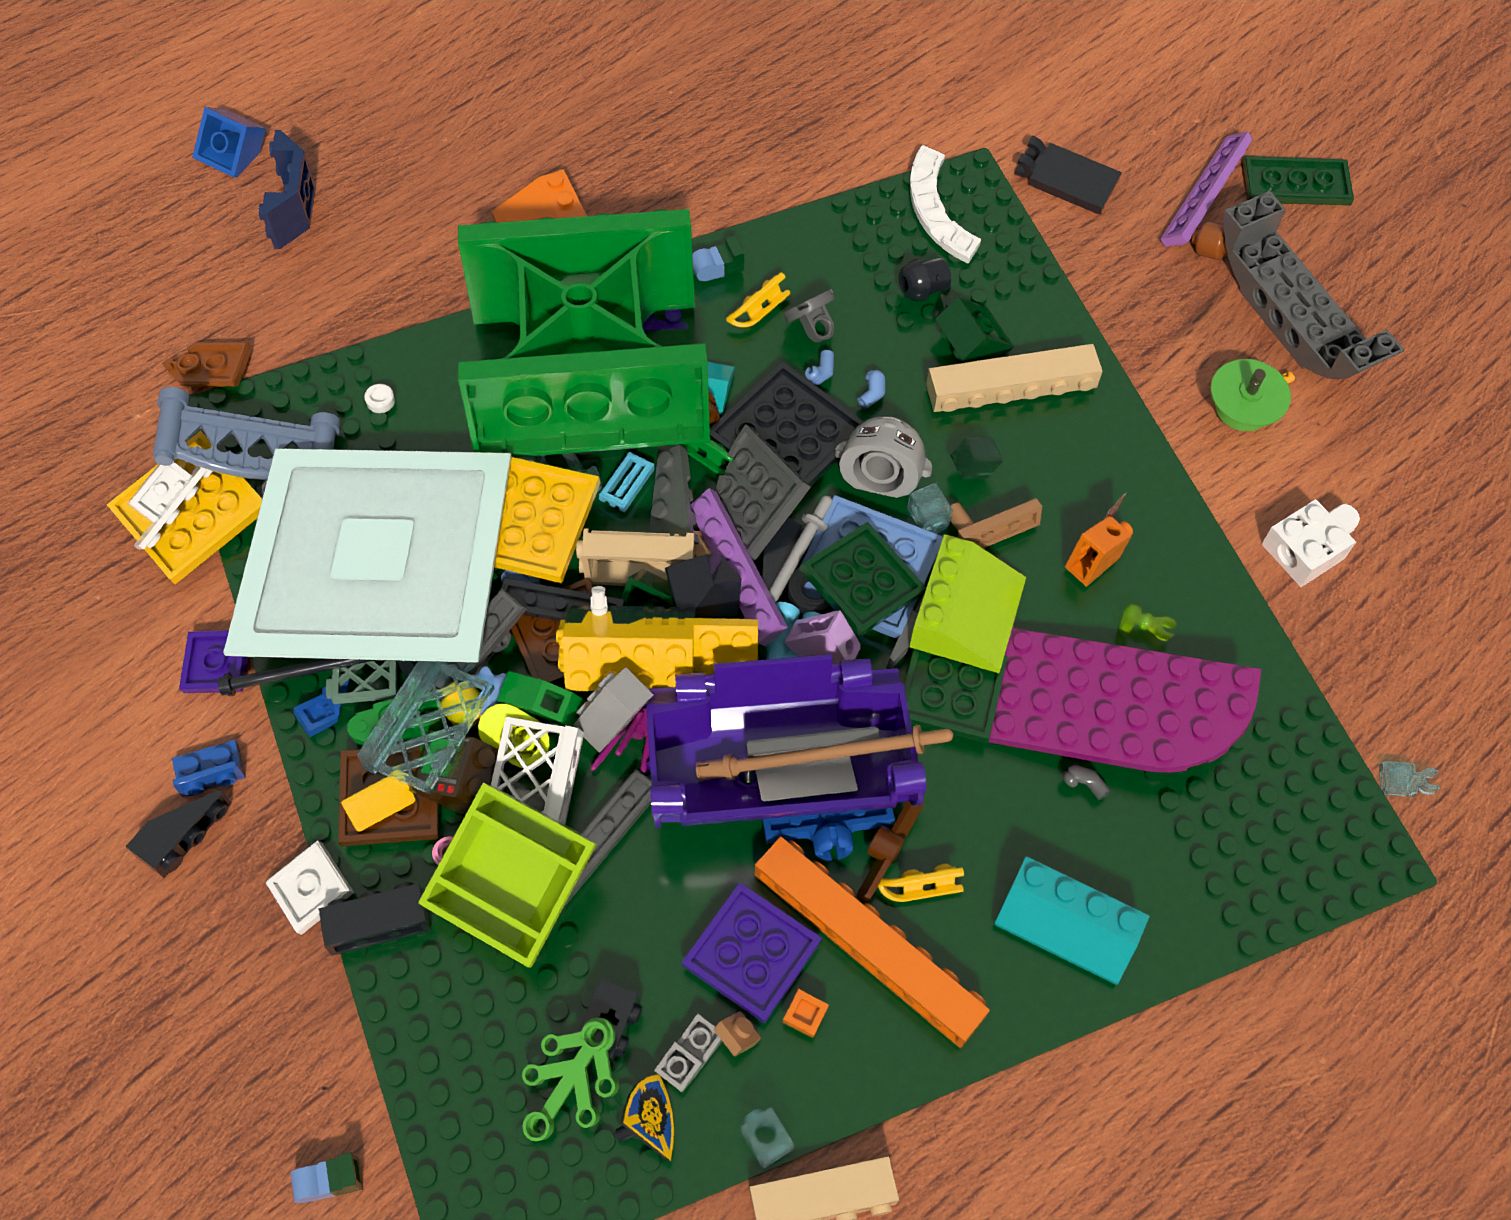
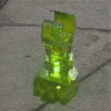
M1133 603L1127 605L1119 629L1130 632L1137 624L1142 630L1146 631L1148 628L1158 639L1168 641L1174 636V634L1166 632L1162 628V626L1173 629L1177 625L1174 619L1170 617H1152V614L1148 612L1142 614L1141 606Z

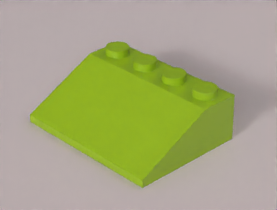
M944 534L914 625L909 647L1000 673L1026 577L974 542Z

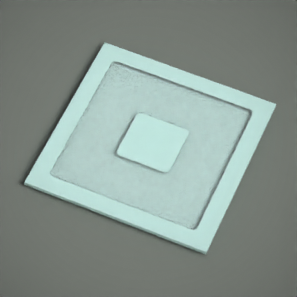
M275 449L223 652L224 655L479 662L512 457L511 453Z

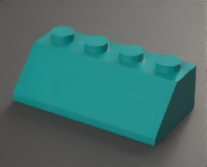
M1026 856L994 925L1117 985L1138 946L1150 916Z

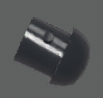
M942 258L925 262L914 259L905 264L899 273L900 289L905 297L913 301H924L928 299L929 294L949 289L951 284L949 266Z

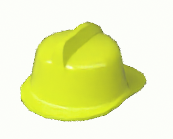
M496 704L488 708L481 715L478 724L479 736L483 742L499 749L506 717L534 722L539 721L515 706ZM512 727L510 740L515 747L531 738L524 727ZM531 729L532 732L534 733V735H535L536 733H538L539 731H541V730ZM547 733L538 739L546 753H548L550 747L549 735ZM535 743L519 752L527 766L543 756ZM508 745L507 754H508L510 751H512L511 748L509 747V745ZM516 756L508 760L513 765L523 768Z

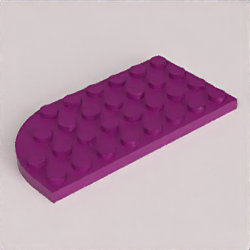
M1012 628L1004 655L1008 656L988 742L1143 771H1186L1188 767L1197 766L1205 762L1210 763L1229 751V748L1241 735H1244L1256 708L1262 669Z

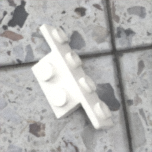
M175 462L168 466L159 464L127 503L152 522L134 544V547L139 550L145 549L146 546L148 548L153 547L161 537V534L158 532L165 523L169 525L180 513L177 507L184 499L189 501L199 489L196 486L197 482L202 476L207 478L213 471L197 466L189 474Z

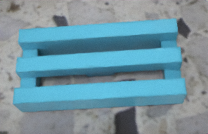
M629 452L599 494V500L604 503L608 501L610 506L614 508L618 506L619 510L625 513L654 471V464ZM635 462L636 465L633 467L631 472L626 476L622 485L619 487L615 495H611L612 491L615 489V487L622 479L626 471L629 469L631 464ZM644 467V469L642 470V472L640 473V475L637 477V479L635 480V482L633 483V485L631 486V488L628 490V492L626 493V495L624 496V498L621 500L622 496H623L624 493L627 491V489L629 488V486L631 485V483L633 482V480L636 478V476L638 475V473L640 472V470Z

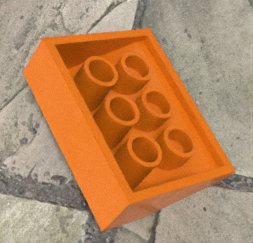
M564 169L538 177L492 211V215L497 223L537 220L543 217L556 219L587 216Z

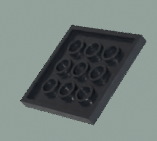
M782 361L710 428V440L722 444L729 453L737 436L745 424L754 428L812 486L840 459L835 456L836 447L841 442L847 441L854 429L864 421Z

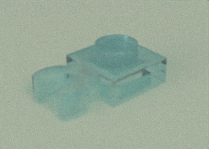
M1383 761L1379 765L1381 789L1385 795L1414 797L1418 793V789L1428 795L1435 794L1440 789V785H1431L1426 780V778H1434L1438 774L1437 769L1426 768L1422 772H1416L1415 763Z

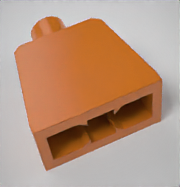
M1113 517L1105 518L1081 535L1065 568L1087 587L1120 558L1133 534L1132 527L1125 521L1118 523ZM1097 551V552H1098L1097 556H1095V557L1093 558V557H1092L1093 552Z

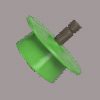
M1239 359L1228 362L1217 370L1211 381V397L1219 418L1226 425L1236 430L1254 431L1263 426L1273 424L1285 415L1290 406L1291 392L1287 381L1275 368L1261 361Z

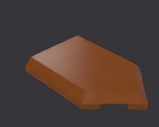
M196 342L187 347L188 352L176 359L171 357L162 364L182 387L239 386L251 354V347L249 342Z

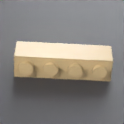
M889 1156L750 1186L749 1188L755 1220H830L835 1218L836 1220H858L857 1213L871 1211L872 1217L893 1212L891 1206L899 1202Z

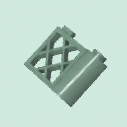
M386 660L381 666L374 661L352 665L349 669L346 667L333 669L332 679H326L327 699L332 698L333 704L396 698L397 660ZM367 663L375 671L363 681L355 673ZM381 675L389 680V689L375 690L370 686ZM350 678L359 684L353 692L340 693L341 686Z

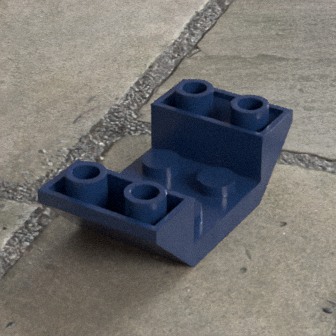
M275 130L274 140L269 143V152L271 158H275L276 173L282 178L284 192H265L263 204H259L260 220L265 222L266 236L271 238L274 249H281L310 229L316 185L304 150L281 130Z

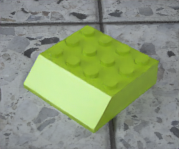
M483 783L418 904L528 968H532L597 844L579 832L504 791Z

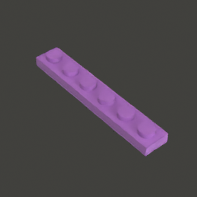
M1248 131L1227 136L1160 238L1165 247L1184 245L1191 239L1193 232L1202 222L1207 210L1214 203V199L1224 187L1228 177L1235 170V166L1253 140Z
M708 488L690 505L691 511L695 513L696 523L712 554L723 556L741 577L739 607L745 619H758V644L766 646L788 627L717 492Z

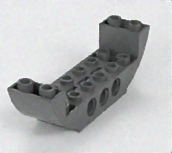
M1271 191L1225 210V243L1233 273L1240 286L1239 291L1302 369L1307 368L1325 378L1339 380L1354 376L1404 352L1403 347L1387 329L1366 339L1277 233L1286 209Z

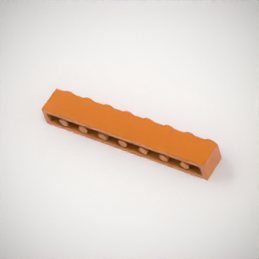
M780 837L755 864L754 875L960 1049L986 1018L990 1009L985 1006L987 1004L986 1001L978 993L972 990L968 992L958 984L960 982L958 977L946 968L941 970L932 962V956L925 949L919 946L916 948L906 941L907 937L902 930L895 925L888 926L880 919V913L868 903L863 905L854 897L855 893L849 886L843 882L838 884L830 878L829 871L817 861L812 863L806 858L803 849L792 840L787 842Z

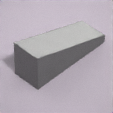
M912 610L902 635L899 636L887 665L890 669H893L912 649L909 646L918 616L914 610Z

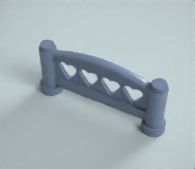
M165 387L158 394L157 405L160 408L153 456L156 463L164 466L172 465L173 461L177 458L226 475L268 480L273 457L265 459L262 456L252 457L248 454V450L260 439L265 440L273 456L275 449H286L291 443L297 449L334 450L335 436L339 434L341 421L334 414L319 412L312 415L310 426L191 407L189 406L190 396L186 391L176 387ZM199 429H203L212 447L210 449H202L199 446L189 447L185 442ZM230 434H233L243 452L240 454H233L231 451L220 452L217 446Z

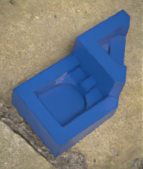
M349 680L341 686L340 693H347ZM323 687L322 695L294 707V715L308 737H311L338 722L343 704H333L332 698L327 699L326 687Z

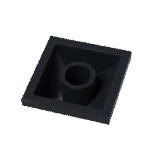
M704 554L665 568L674 607H680V609L696 607V618L727 619L738 616L742 579L723 556Z

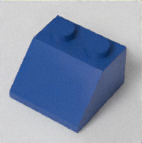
M204 107L192 158L237 178L260 153L266 128L227 109Z

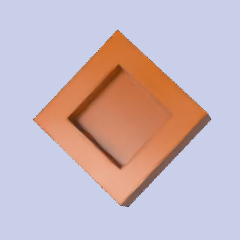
M798 989L783 1019V1023L814 1038L829 1008V1004Z

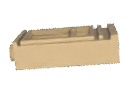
M584 529L583 540L577 541L579 573H584L585 579L589 578L592 585L626 586L629 576L642 569L668 580L665 572L666 567L695 558L694 533H686V537L679 536V534L670 536V533L593 530L589 533L588 529Z

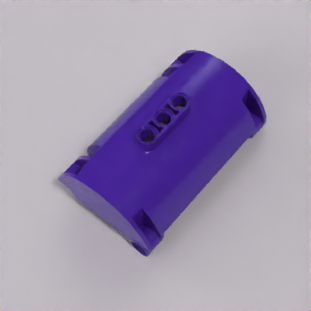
M832 654L714 664V674L705 675L704 672L675 674L676 687L648 689L653 694L646 703L652 784L650 786L651 808L655 829L662 828L661 823L681 822V826L895 808L897 802L909 801L912 806H918L923 803L926 792V776L923 763L918 761L915 747L849 756L858 788L857 791L762 801L756 770L740 772L735 780L720 778L700 782L696 774L697 761L721 759L726 754H733L738 759L746 758L745 745L748 741L868 727L878 728L880 738L913 734L904 684L900 682L898 668L872 670L869 658L841 660L839 664H832Z

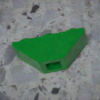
M510 671L507 672L496 698V701L499 703L515 706L533 717L563 727H573L580 717L576 712L586 703L585 700L566 689L541 679Z

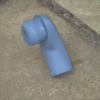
M822 351L820 353V366H812L813 370L809 367L806 369L805 377L814 385H819L832 377L834 371V353L832 351Z
M871 370L866 374L865 379L869 380L867 382L869 390L857 399L863 409L869 408L885 395V376L879 370Z

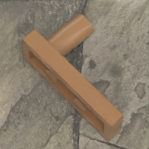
M1035 498L977 523H973L960 503L952 504L945 513L958 531V538L974 542L981 548H985L1040 525L1042 505Z

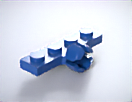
M892 808L762 819L766 844L775 843L780 837L786 841L810 839L813 842L816 856L824 861H832L830 849L835 846L838 860L851 854L853 850L851 833L859 830L880 828L882 825L893 826L895 821Z

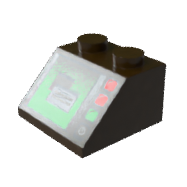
M430 730L427 733L409 791L465 815L482 784L491 785L499 749L474 737Z

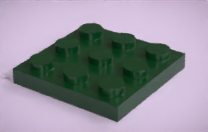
M868 522L806 560L799 568L835 611L840 610L858 638L917 599L927 588Z
M914 649L904 685L911 725H920L930 730L950 729L954 736L988 744L1008 656H1004L1000 673H996Z

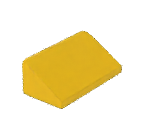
M398 770L342 800L341 804L356 831L360 832L413 804L416 799L413 793L409 791L410 787L401 770Z

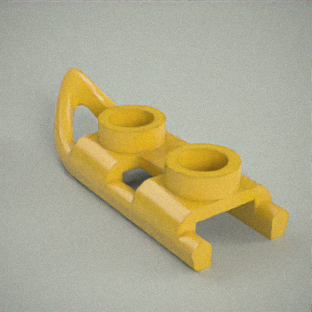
M781 272L770 280H766L761 290L756 291L751 296H747L743 301V305L730 314L726 321L736 327H750L760 321L791 294L789 290L781 292L779 283L786 278L785 275ZM765 300H768L770 304L767 307L762 308L761 304ZM744 312H747L751 319L746 322L735 321V318Z
M949 864L938 865L933 872L926 874L911 869L904 872L901 878H882L878 888L885 897L897 902L963 892L962 884L955 885V877L964 876L963 867L956 868ZM935 883V889L923 890V885ZM885 886L903 887V894L893 893Z

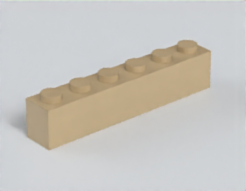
M1094 344L929 368L926 386L933 411L951 412L965 407L977 408L985 404L998 402L1003 404L1011 400L1024 398L1035 399L1039 396L1061 395L1070 391H1088L1097 388L1103 371Z

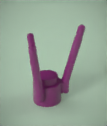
M642 708L620 734L601 751L590 767L592 771L597 769L625 733L615 752L616 755L622 754L631 737L641 740L645 736L646 740L640 772L642 774L646 773V763L649 761V742L645 708Z

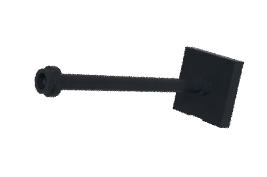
M319 659L233 677L231 673H226L223 677L218 678V687L222 696L228 695L231 697L235 696L237 689L375 660ZM397 660L411 689L424 687L422 685L424 681L421 661Z

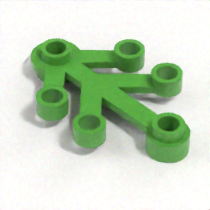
M601 1017L592 1018L584 1024L581 1032L562 1036L549 1034L543 1038L541 1048L548 1056L559 1055L566 1048L582 1046L574 1059L547 1065L529 1064L523 1069L522 1079L529 1086L540 1085L546 1079L563 1076L542 1110L532 1112L524 1119L523 1132L529 1140L541 1141L552 1135L554 1131L553 1119L573 1088H575L578 1107L576 1112L578 1125L588 1128L595 1126L599 1122L600 1113L592 1105L587 1066L593 1056L598 1075L595 1083L597 1094L601 1097H611L619 1090V1082L611 1073L608 1050L615 1041V1029L607 1019ZM597 1029H601L604 1034L601 1042L595 1039ZM552 1038L558 1044L554 1052L549 1048V1042ZM533 1068L538 1071L536 1081L530 1078V1071ZM606 1079L612 1085L609 1093L603 1090V1082ZM586 1110L592 1113L590 1123H587L583 1118ZM540 1119H543L546 1124L543 1132L539 1131L537 1127Z

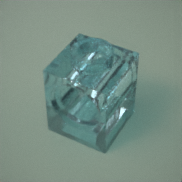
M937 483L911 492L909 495L907 509L919 528L939 533L948 527L953 510Z
M760 1107L743 1119L746 1124L741 1126V1133L763 1169L793 1150L794 1143L772 1107L764 1112ZM761 1127H769L774 1131L776 1137L771 1143L763 1144L757 1140L755 1136L756 1131Z

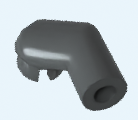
M1072 765L1063 774V780L1068 786L1075 787L1079 782L1086 784L1098 800H1101L1111 792L1100 776L1092 769Z

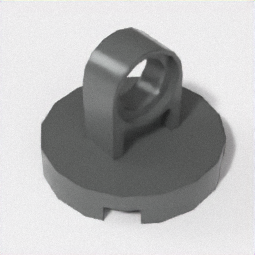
M829 289L782 314L786 323L799 318L807 336L812 341L819 343L829 339L834 333V324L825 304L835 300L836 297L832 289ZM816 322H821L824 325V336H820L816 332Z

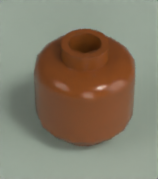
M1208 221L1200 229L1197 228L1195 230L1192 244H1195L1198 255L1220 260L1225 255H1228L1224 224Z

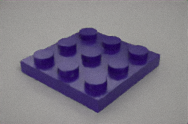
M739 883L681 963L685 969L765 1024L822 942V938L742 883Z

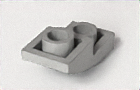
M697 1014L678 1042H674L654 1071L679 1091L683 1092L722 1042L721 1038L714 1031L716 1026L701 1014Z

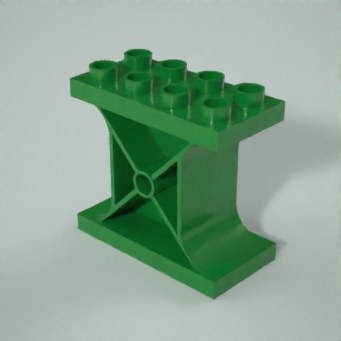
M657 209L651 212L600 213L584 217L556 219L543 217L527 221L499 223L486 221L480 224L458 225V245L474 324L514 322L520 326V340L515 349L504 358L458 362V382L474 452L511 453V456L515 458L710 442L708 363L705 343L663 347L650 340L642 328L646 319L656 311L695 308L692 232L689 209Z

